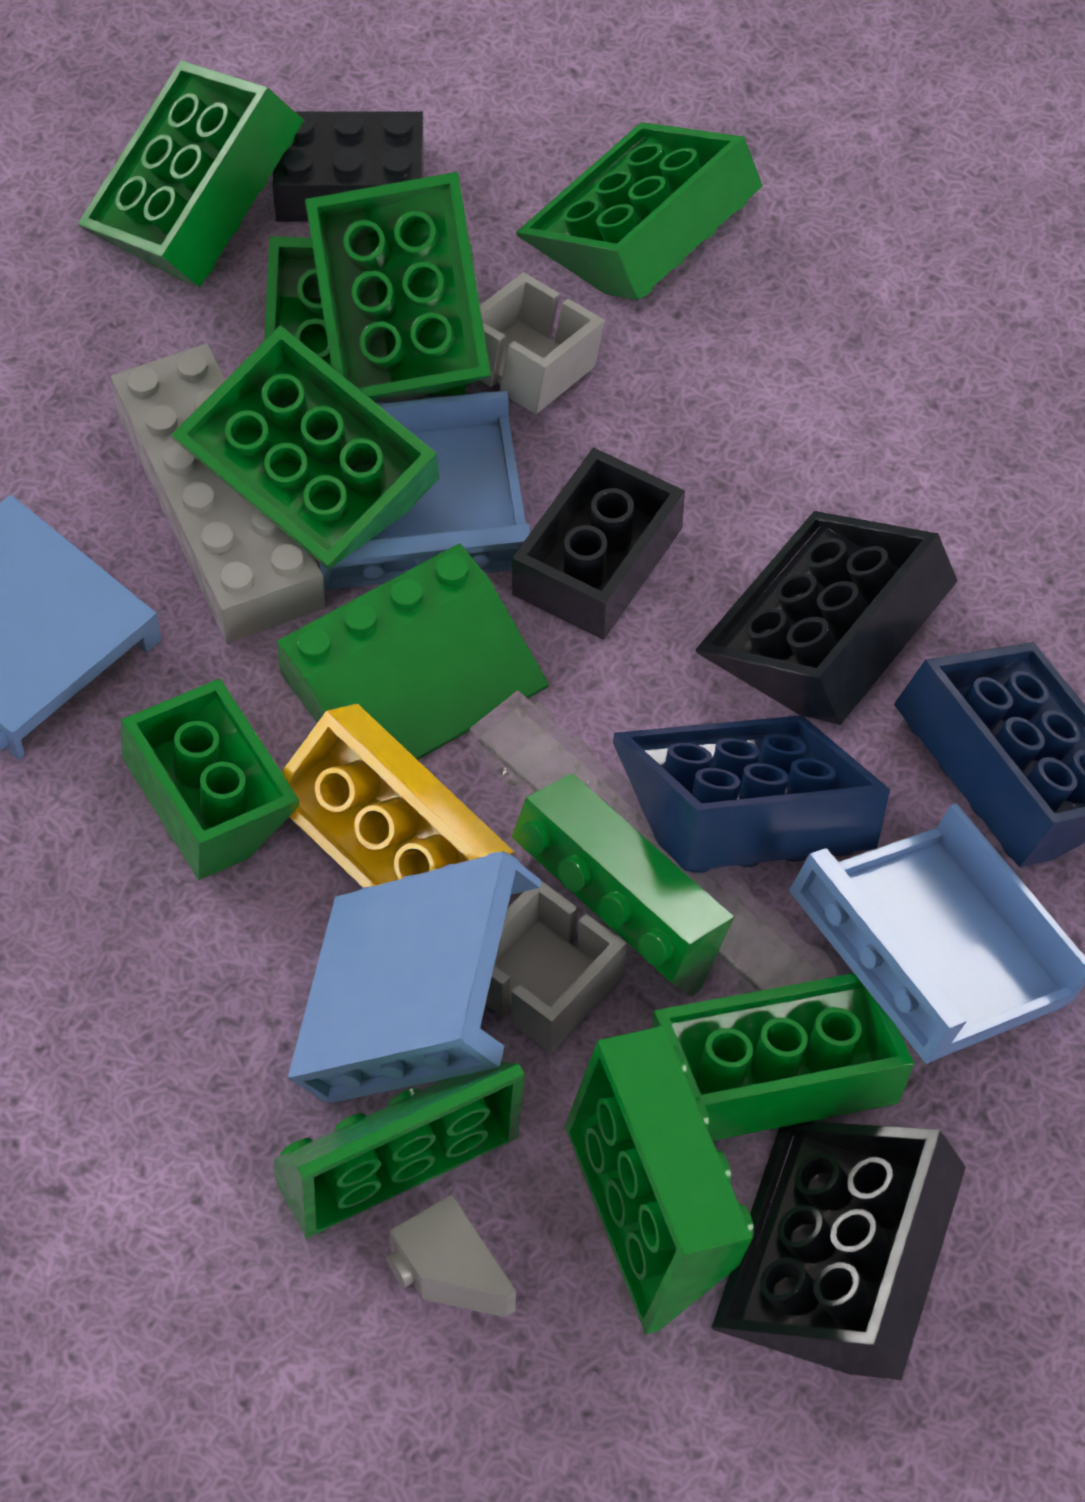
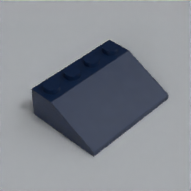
M1034 642L925 659L893 705L907 721L910 730L920 738L937 760L940 769L951 778L970 803L973 812L984 821L1001 843L1004 852L1020 868L1054 860L1084 844L1085 705Z
M803 715L614 733V747L658 845L685 871L705 873L710 871L711 868L734 865L755 867L760 862L777 860L800 862L805 860L809 854L825 848L832 855L849 856L854 851L878 848L890 789Z

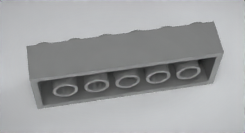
M208 343L111 375L116 411L226 644L326 608L323 574L315 558L172 439L171 434L225 381Z

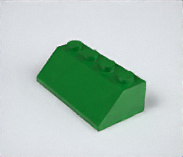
M573 773L526 797L511 837L672 984L691 997L699 992L704 985L734 916Z
M854 973L654 1010L652 1017L654 1028L665 1025L672 1045L678 1046L684 1054L687 1064V1081L694 1098H700L706 1107L709 1118L708 1131L712 1141L899 1104L914 1066L913 1059L899 1029Z

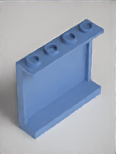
M482 391L469 395L439 398L425 397L419 400L389 403L375 402L437 453L440 479L404 516L328 570L318 561L319 568L323 574L324 590L384 584L459 543L462 544L484 573L511 571L512 557L530 534V527L525 522L509 422L508 391Z
M10 494L0 502V752L6 748L19 760L25 755L21 739L134 645H137L147 653L162 639L158 615L153 609Z
M957 803L950 805L937 828L838 862L827 848L809 854L789 889L792 896L926 1064L1059 1010L1074 1001L1085 985V956Z
M502 851L336 896L288 1079L321 1101L335 1103L500 1067L504 1045L480 1029L510 895L540 888L541 879L522 866L517 858Z

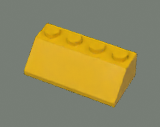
M358 703L326 711L282 770L283 776L299 799V807L289 817L363 888L392 882L409 875H417L440 869L449 864H458L484 857L493 852L504 851L510 855L515 853Z

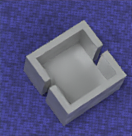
M523 272L480 305L492 376L480 381L490 387L496 383L501 384L500 391H508V396L511 400L537 414L595 367L605 320L572 300L567 299L562 303L555 342L552 341L551 336L560 293Z
M541 881L540 888L523 892L507 908L486 1005L502 1017L509 1010H512V1025L552 1054L625 975L626 942L586 913L579 920L578 948H576L572 944L576 941L577 906Z

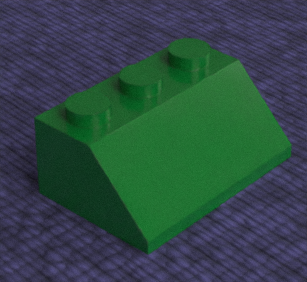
M220 678L121 719L122 758L198 881L247 860L299 807V799Z

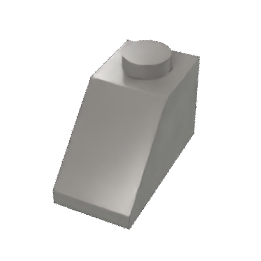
M452 1194L389 1230L392 1253L386 1256V1259L394 1277L403 1288L413 1284L423 1300L507 1317L516 1311L515 1288Z

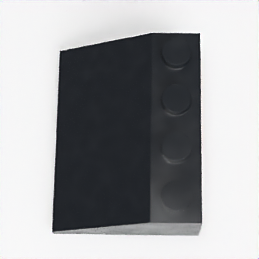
M813 511L695 650L697 654L795 713L804 717L841 725L958 580L939 533Z
M815 1121L780 1127L750 1212L754 1229L753 1239L739 1266L729 1274L711 1328L715 1331L846 1374L902 1380L966 1166L942 1131L937 1129Z

